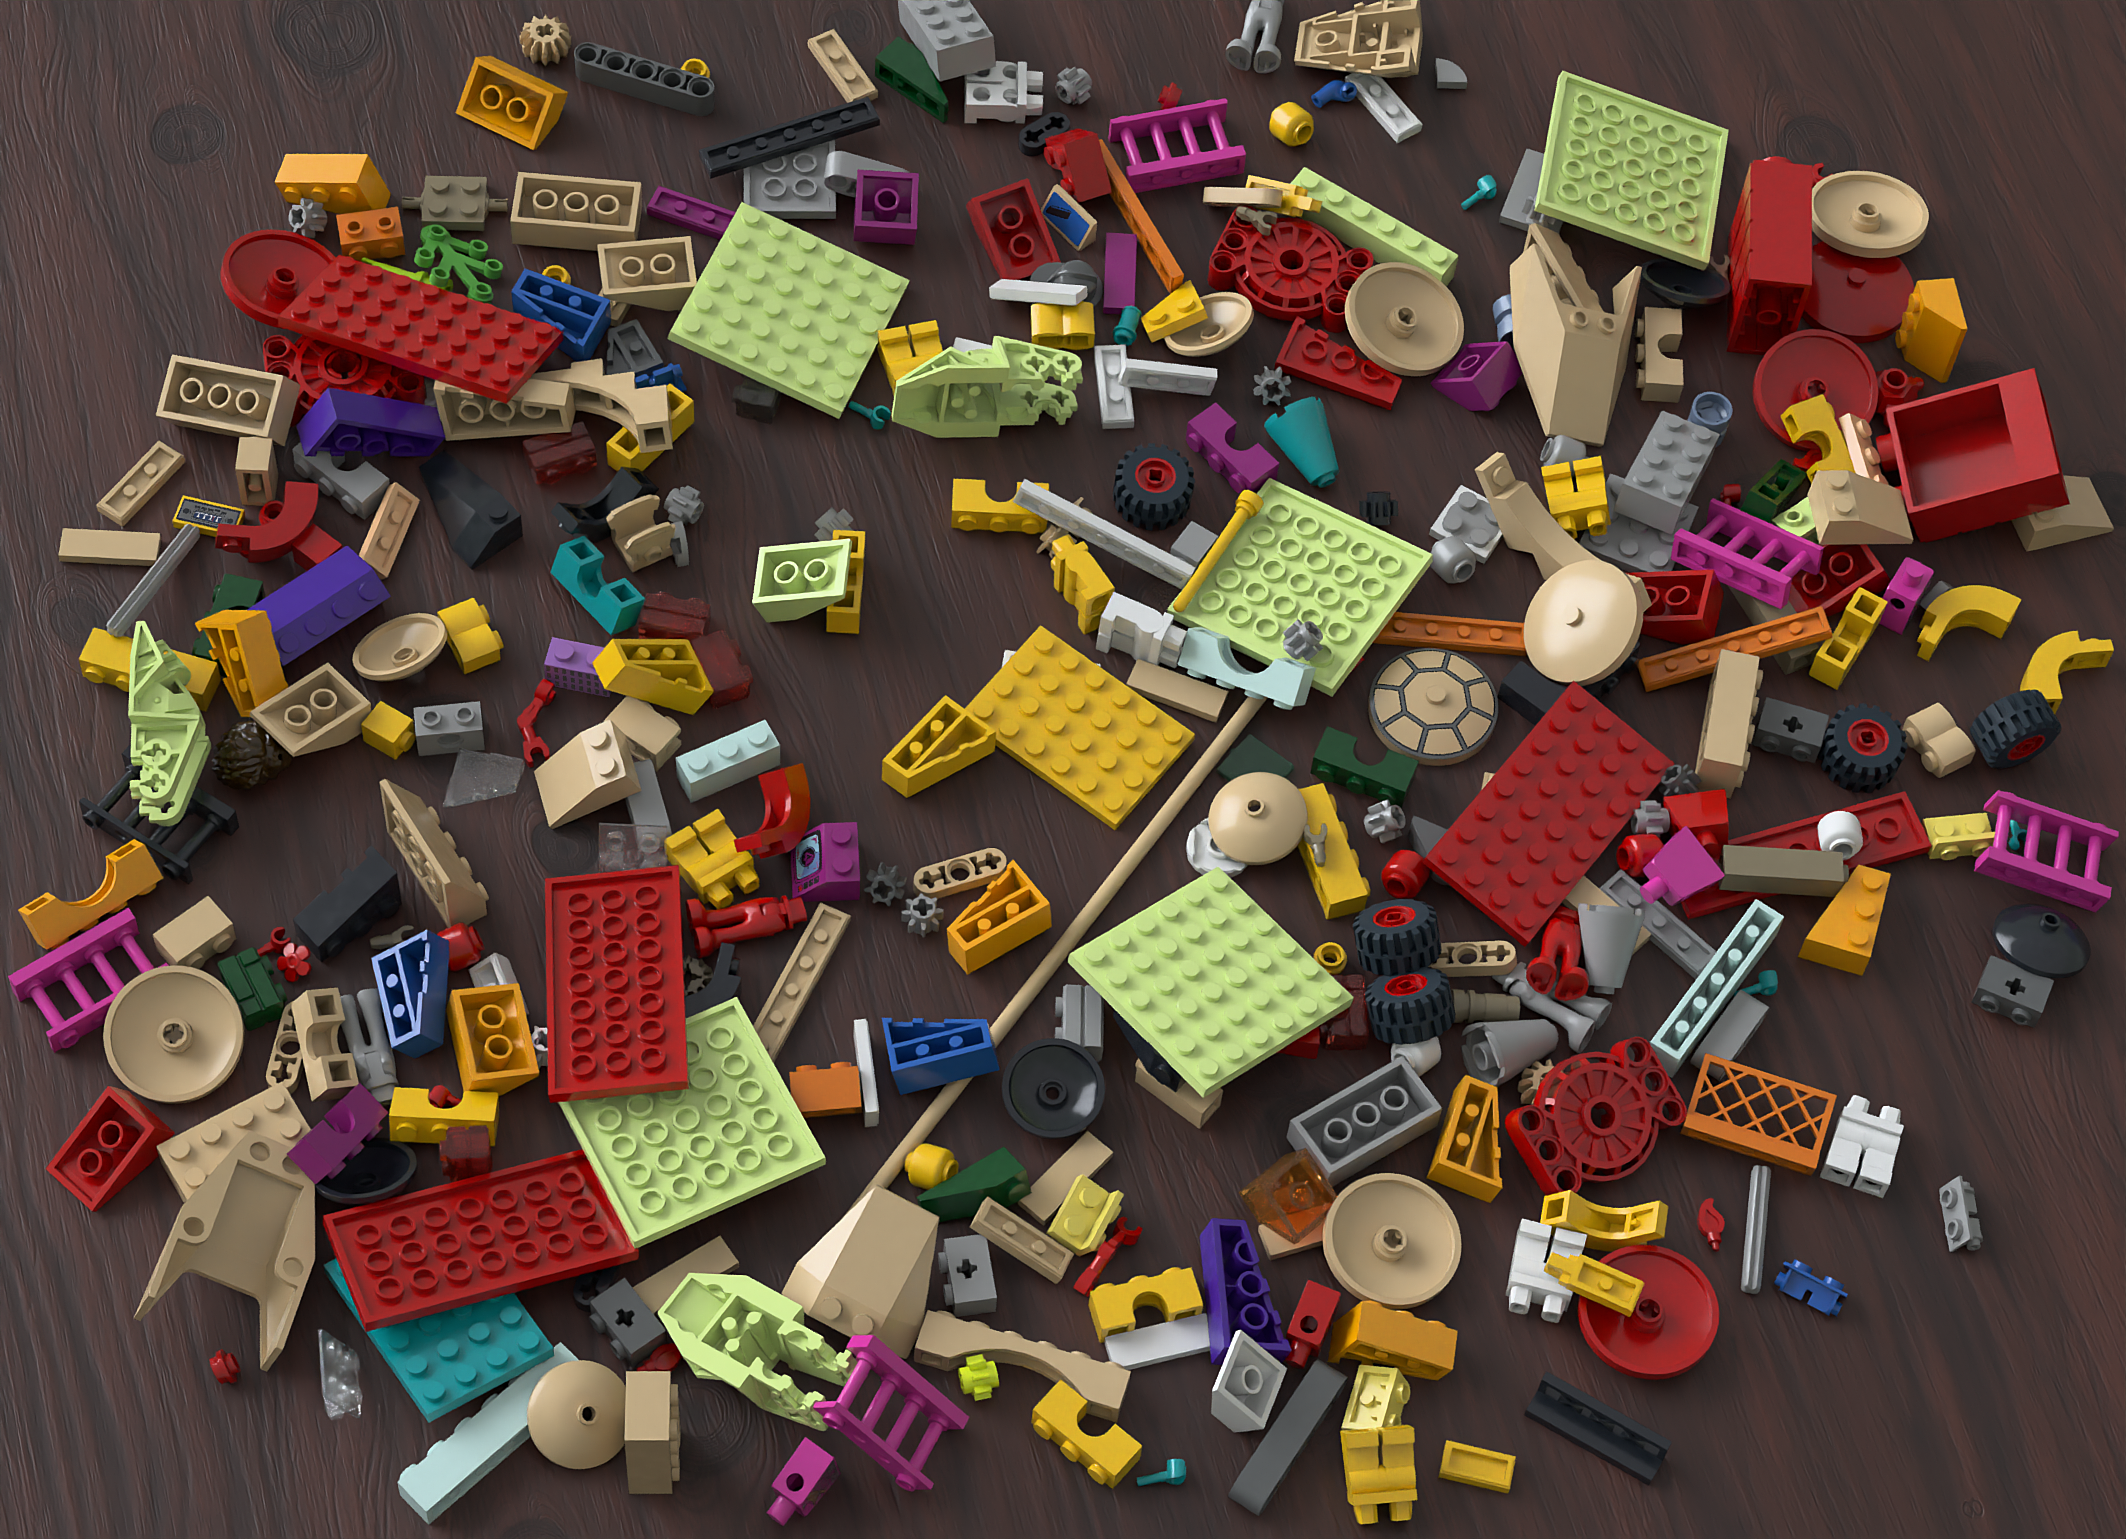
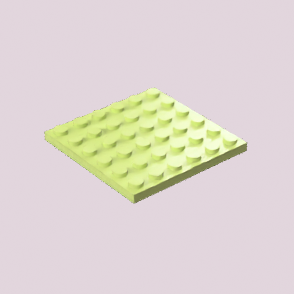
M1562 70L1556 86L1534 211L1704 271L1710 259L1729 130Z
M741 202L670 330L668 339L840 419L878 345V331L886 330L910 280Z
M1268 478L1257 493L1264 502L1257 516L1246 519L1183 612H1176L1173 608L1174 600L1168 607L1167 613L1174 615L1173 620L1190 628L1202 627L1228 636L1231 648L1268 666L1278 658L1296 660L1284 649L1283 641L1287 637L1284 636L1283 632L1298 619L1302 624L1306 621L1313 622L1322 632L1323 639L1319 643L1323 646V649L1309 661H1306L1304 657L1296 661L1315 667L1316 670L1311 687L1333 697L1431 565L1433 554Z
M1219 867L1214 868L1069 954L1068 963L1203 1098L1351 1006L1354 998Z
M737 997L686 1018L689 1089L558 1102L634 1249L826 1164V1158Z

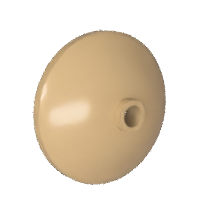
M1219 292L1200 297L1208 318L1164 337L1167 346L1175 353L1191 357L1206 356L1228 348L1246 333L1252 323L1254 311L1250 301L1245 296L1233 292Z
M416 613L397 617L378 626L360 641L353 653L354 667L362 677L374 681H393L410 677L423 670L440 654L447 639V630L443 621L431 614Z
M1266 772L1245 774L1227 783L1215 796L1208 817L1212 839L1220 851L1232 860L1248 865H1264L1288 855L1303 838L1304 828L1308 821L1307 807L1297 787L1284 777ZM1252 806H1260V809L1258 811H1250V808Z
M570 1361L549 1370L535 1385L527 1407L529 1433L538 1450L555 1464L571 1469L593 1468L609 1461L625 1444L626 1386L612 1370L592 1361ZM586 1407L592 1412V1417L588 1421L582 1417V1411Z

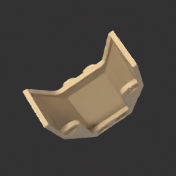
M1533 243L1510 265L1514 350L1545 436L1555 438L1558 435H1565L1583 444L1597 447L1604 445L1626 369L1642 267L1636 266L1612 288L1614 314L1561 302L1539 244Z
M250 1130L181 1207L134 1319L141 1321L183 1273L193 1272L258 1300L260 1305V1369L266 1372L269 1370L284 1348L315 1261V1184L287 1155L292 1149L291 1147Z

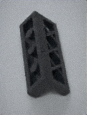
M1547 1371L1524 1414L1526 1417L1648 1486L1662 1464L1672 1441Z

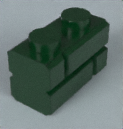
M252 947L238 953L237 956L233 955L219 961L220 977L225 987L236 1000L247 1031L255 1030L264 1026L267 1022L271 1023L282 1017L283 1003L287 1002L288 999L281 983L279 982L274 985L270 977L274 974V971L267 956L260 957L257 949Z

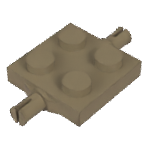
M425 176V187L421 197L402 196V210H421L422 228L437 224L443 226L446 230L484 231L485 219L489 211L507 212L508 199H489L487 177Z

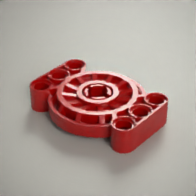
M1247 205L1241 206V207H1248L1249 209L1258 212V211H1257L1255 208H1253L1252 206H1247ZM1236 208L1210 257L1207 276L1208 284L1215 290L1220 291L1235 286L1238 293L1250 301L1254 310L1268 317L1295 321L1296 316L1304 320L1320 316L1321 324L1325 330L1332 333L1344 331L1347 328L1345 302L1348 292L1359 276L1372 267L1374 260L1372 253L1361 247L1345 252L1338 239L1327 229L1311 221L1299 218H1277L1276 224L1264 222L1271 226V232L1268 236L1263 235L1252 223L1239 218L1236 215ZM1292 264L1297 265L1296 269L1294 270L1287 269L1291 268Z
M282 335L270 336L263 343L265 372L283 375L301 385L290 427L296 425L303 414L306 415L327 388L425 405L427 391L425 376L305 335L297 339L295 344ZM349 371L348 378L342 379L340 373Z
M1635 1036L1615 1043L1610 1053H1582L1559 1062L1546 1074L1540 1083L1533 1105L1514 1109L1507 1114L1505 1128L1540 1189L1546 1196L1568 1190L1576 1193L1580 1189L1582 1181L1602 1183L1618 1180L1633 1173L1646 1161L1653 1150L1658 1130L1681 1124L1686 1118L1687 1108L1651 1045L1646 1039ZM1628 1047H1630L1635 1054L1634 1061H1632L1627 1054ZM1587 1059H1594L1600 1061L1599 1063L1590 1064V1062ZM1571 1064V1070L1565 1073L1561 1072L1565 1067ZM1646 1076L1651 1080V1091L1645 1085ZM1663 1105L1666 1106V1108L1669 1111L1668 1120L1663 1116ZM1592 1107L1597 1110L1604 1108L1606 1113L1601 1115L1600 1128L1596 1127L1591 1120ZM1523 1114L1530 1122L1528 1130L1522 1124ZM1541 1144L1547 1150L1546 1160L1541 1157L1539 1152ZM1631 1162L1624 1170L1621 1171V1167L1623 1164ZM1602 1171L1606 1176L1592 1174L1593 1172ZM1558 1174H1560L1565 1181V1186L1563 1189H1561L1558 1186Z

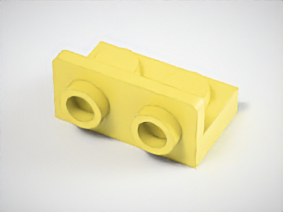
M1987 813L1925 818L1921 823L1932 845L1928 852L1929 859L1941 858L1942 860H1952L1958 856L1967 855L1979 857L1989 846L1993 847L1995 832L1991 831Z
M1083 1174L1076 1177L1046 1234L1079 1257L1091 1251L1096 1252L1106 1239L1104 1231L1108 1224L1112 1223L1121 1211L1119 1203L1124 1194L1119 1190L1108 1193Z
M1359 1365L1341 1426L1342 1430L1364 1428L1376 1430V1427L1401 1425V1413L1404 1404L1409 1400L1410 1386L1398 1368Z

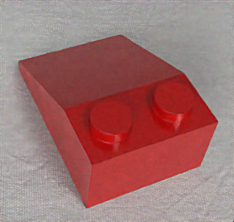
M1028 178L974 197L966 204L975 231L1000 279L1021 280L1031 276L1043 264L1061 263Z
M1867 544L1820 545L1824 549L1819 573L1814 575L1800 569L1792 577L1788 600L1796 613L1822 606L1826 617L1845 610L1859 587L1877 595L1888 587L1891 580Z
M1714 569L1626 573L1642 579L1652 603L1643 612L1640 634L1678 644H1694L1714 638L1724 597V591Z
M108 1086L46 1167V1170L92 1212H96L159 1155L156 1146L171 1139L175 1132L129 1091Z

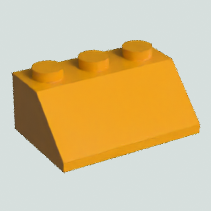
M492 56L475 57L456 114L532 150H536L559 120L568 92Z
M1954 278L1917 281L1913 294L1909 295L1907 311L1903 312L1900 330H1897L1895 335L1896 345L1898 348H1901L1904 360L1940 383H1947L1968 329Z
M519 983L451 991L446 1013L464 1091L497 1092L501 1096L539 1076L538 1064Z

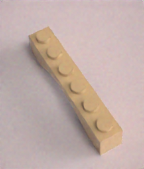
M927 1310L915 1345V1362L950 1371L964 1366L967 1363L966 1357L983 1354L986 1362L994 1361L1023 1366L1046 1376L1056 1384L1061 1379L1088 1401L1087 1414L1117 1422L1131 1371L1126 1370L1121 1364L1111 1361L1102 1363L1092 1360L1089 1355L1079 1351L1069 1353L1057 1349L1055 1345L1046 1341L1036 1343L1024 1339L1020 1334L1013 1331H1005L1003 1333L990 1329L988 1325L980 1321L966 1322L956 1319L953 1314L946 1311L933 1312Z

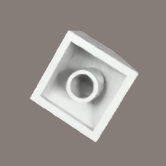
M1242 1330L1235 1332L1212 1390L1211 1414L1234 1433L1264 1429L1287 1370L1285 1366Z

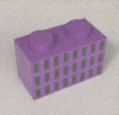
M552 637L544 663L545 679L554 683L555 687L610 697L611 691L604 689L592 664L605 647Z

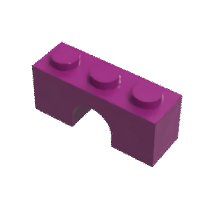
M1214 403L1188 422L1186 432L1187 444L1194 452H1199L1208 461L1213 471L1221 473L1229 481L1230 486L1235 492L1242 493L1243 490H1250L1257 494L1268 478L1277 480L1279 462L1259 443L1244 451L1231 448L1228 444L1234 441L1237 422L1217 403Z
M359 1083L324 1115L335 1131L322 1120L287 1155L314 1184H317L326 1175L333 1179L346 1166L342 1160L346 1157L350 1161L365 1147L361 1140L365 1138L367 1142L370 1141L383 1128L379 1122L389 1112Z

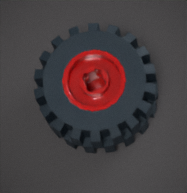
M1148 443L1147 448H1143L1142 445L1136 446L1134 452L1129 450L1125 453L1124 459H1120L1115 474L1113 501L1116 502L1115 508L1117 512L1123 511L1122 518L1126 522L1133 519V526L1137 528L1140 527V524H1145L1146 530L1152 531L1153 525H1158L1159 530H1164L1168 522L1171 526L1178 524V518L1183 519L1186 516L1187 509L1189 510L1195 478H1193V467H1188L1189 460L1185 456L1179 457L1180 451L1175 448L1170 451L1168 450V445L1161 444V447H1155V443Z
M2034 689L2016 692L1994 702L1974 720L1970 727V734L1991 768L2002 769L2022 764L2039 755L2054 742L2060 734L2062 727L2043 694Z
M1860 703L1858 708H1855L1853 704L1849 705L1845 711L1839 710L1835 714L1825 731L1818 753L1819 760H1823L1821 768L1824 772H1830L1828 778L1832 782L1836 779L1839 780V787L1843 789L1848 785L1852 787V792L1859 793L1860 789L1864 788L1865 793H1871L1875 786L1878 790L1884 788L1886 783H1890L1905 757L1907 743L1904 741L1907 736L1905 731L1899 730L1902 724L1898 719L1893 721L1891 719L1893 714L1886 711L1883 713L1879 711V706L1873 705L1872 708H1867V704Z
M1413 899L1384 901L1361 911L1359 916H1356L1354 919L1353 930L1359 964L1366 971H1372L1373 974L1392 976L1393 973L1397 972L1399 975H1404L1407 970L1415 972L1420 970L1419 967L1430 966L1432 962L1439 958L1442 952L1436 912L1432 906L1423 901Z
M1419 967L1420 970L1415 972L1407 970L1404 975H1399L1397 972L1393 973L1392 976L1383 975L1375 979L1374 983L1367 987L1365 999L1372 1031L1376 1038L1386 1043L1399 1045L1414 1044L1430 1040L1443 1034V1031L1448 1030L1451 1024L1455 1022L1456 1013L1447 975L1438 969Z

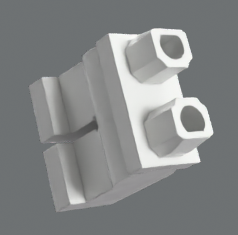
M996 61V67L966 74L964 85V123H976L977 118L998 119L1004 122L1015 120V123L1024 124L1026 115H1042L1043 95L1027 94V91L1042 92L1043 72L1027 71V62L1015 64L1012 62Z
M1113 592L1101 616L1096 649L1108 653L1110 647L1131 654L1136 661L1141 659L1157 666L1159 663H1163L1176 668L1187 631L1172 625L1174 615L1165 612L1162 616L1160 612Z
M1854 1095L1847 1107L1844 1106L1839 1116L1820 1178L1849 1187L1856 1174L1861 1154L1862 1159L1853 1188L1883 1198L1890 1185L1894 1160L1904 1125L1900 1124L1901 1111L1890 1106H1883L1879 1117L1867 1114L1870 1102L1866 1098ZM1832 1169L1843 1172L1844 1174H1837ZM1865 1180L1876 1183L1877 1185H1871L1867 1183Z
M1522 1219L1516 1235L1505 1295L1509 1296V1310L1519 1314H1527L1530 1302L1543 1305L1541 1317L1544 1320L1558 1323L1563 1312L1567 1311L1573 1291L1558 1284L1559 1279L1544 1272L1546 1265L1544 1260L1552 1226ZM1557 1227L1551 1242L1549 1256L1551 1252H1554L1566 1258H1569L1570 1254L1579 1257L1583 1252L1587 1235Z

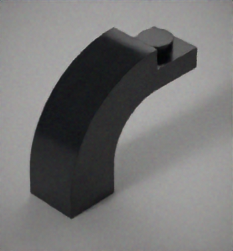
M621 467L608 486L593 499L582 504L558 502L551 513L559 520V527L571 534L575 539L585 536L591 543H596L611 536V529L606 519L611 511L640 497L650 494L655 495L659 488L640 469Z
M721 943L715 972L710 983L701 991L685 996L686 1018L735 997L738 1000L740 999L742 993L741 977L738 976L740 959L735 958V945Z

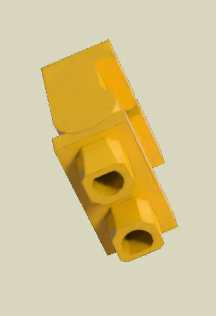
M936 320L909 325V335L905 326L878 331L879 341L877 350L892 388L893 396L895 395L897 380L943 352Z
M1601 456L1573 461L1578 492L1574 491L1569 462L1541 467L1550 515L1574 540L1577 538V531L1589 529L1590 535L1593 536L1605 535L1607 533V525H1611Z
M1065 535L1052 542V550L1056 554L1051 560V568L1054 571V587L1058 593L1063 591L1065 600L1069 604L1074 605L1078 610V626L1085 635L1099 628L1101 616L1115 587L1088 552V546L1085 542L1082 541L1075 544L1069 535Z
M719 809L694 822L693 829L689 825L666 838L664 845L665 857L673 866L679 865L680 875L698 894L703 904L710 901L717 909H722L729 906L733 901V894L729 889L738 885L744 894H749L759 887V878L754 870L752 855L748 851L737 853L734 839L737 838L725 823V817Z
M1407 1424L1376 1427V1430L1364 1428L1340 1431L1348 1490L1347 1498L1348 1502L1354 1506L1357 1522L1359 1524L1378 1522L1377 1504L1389 1503L1390 1520H1410L1412 1500H1417L1413 1443L1415 1442L1414 1428Z

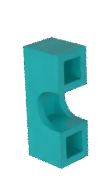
M585 536L561 544L550 573L611 636L635 626L645 598L626 578L607 585L601 572L604 555Z

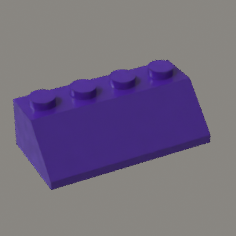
M347 545L247 610L267 612L272 626L271 630L275 645L280 655L281 667H283L391 596L373 568Z

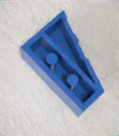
M526 268L511 291L513 313H519L524 317L548 323L560 331H564L563 341L559 344L558 348L576 362L590 360L611 324V305L609 299Z
M425 930L371 958L391 1047L414 1059L443 1045L449 941L429 930Z
M882 1018L891 1071L900 1095L1000 1070L995 1043L987 1019H944V1023L925 1022L924 1018H913L912 1022H893L892 1018Z

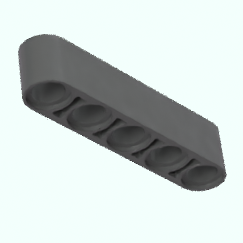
M591 42L581 43L574 50L575 74L583 82L696 116H707L714 110V83L705 76Z
M1319 1359L1314 1362L1235 1481L1228 1498L1257 1516L1262 1514L1338 1399L1348 1381L1347 1376Z

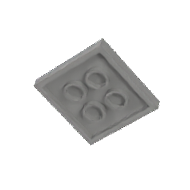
M835 140L744 168V203L778 219H836V192L829 190L824 185L827 156L835 151Z
M1610 473L1606 482L1611 525H1607V533L1600 536L1590 535L1589 529H1585L1579 544L1601 561L1610 563L1630 573L1672 571L1676 563L1671 560L1674 534L1681 528L1686 531L1690 530L1699 507L1688 503L1671 535L1613 511L1625 479Z

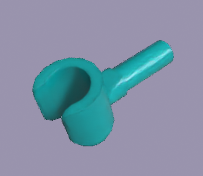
M1486 175L1479 179L1477 186L1480 190L1461 204L1464 210L1482 198L1491 199L1495 197L1497 191L1495 188L1496 182L1491 175Z
M851 401L848 406L850 409L869 418L871 426L877 430L882 429L885 424L878 417L889 420L891 416L890 410L885 406H877L872 410L854 401Z
M2010 820L2013 836L2009 840V846L2012 850H2017L2020 847L2017 838L2022 839L2025 843L2027 830L2021 829L2017 821Z
M1774 970L1763 971L1758 975L1759 984L1741 989L1749 995L1761 993L1762 995L1771 996L1775 994L1778 988L1777 973ZM1740 990L1736 991L1733 994V997H1735Z
M1170 1459L1167 1461V1470L1165 1472L1137 1477L1138 1487L1165 1481L1172 1485L1182 1484L1186 1479L1185 1461L1183 1459Z

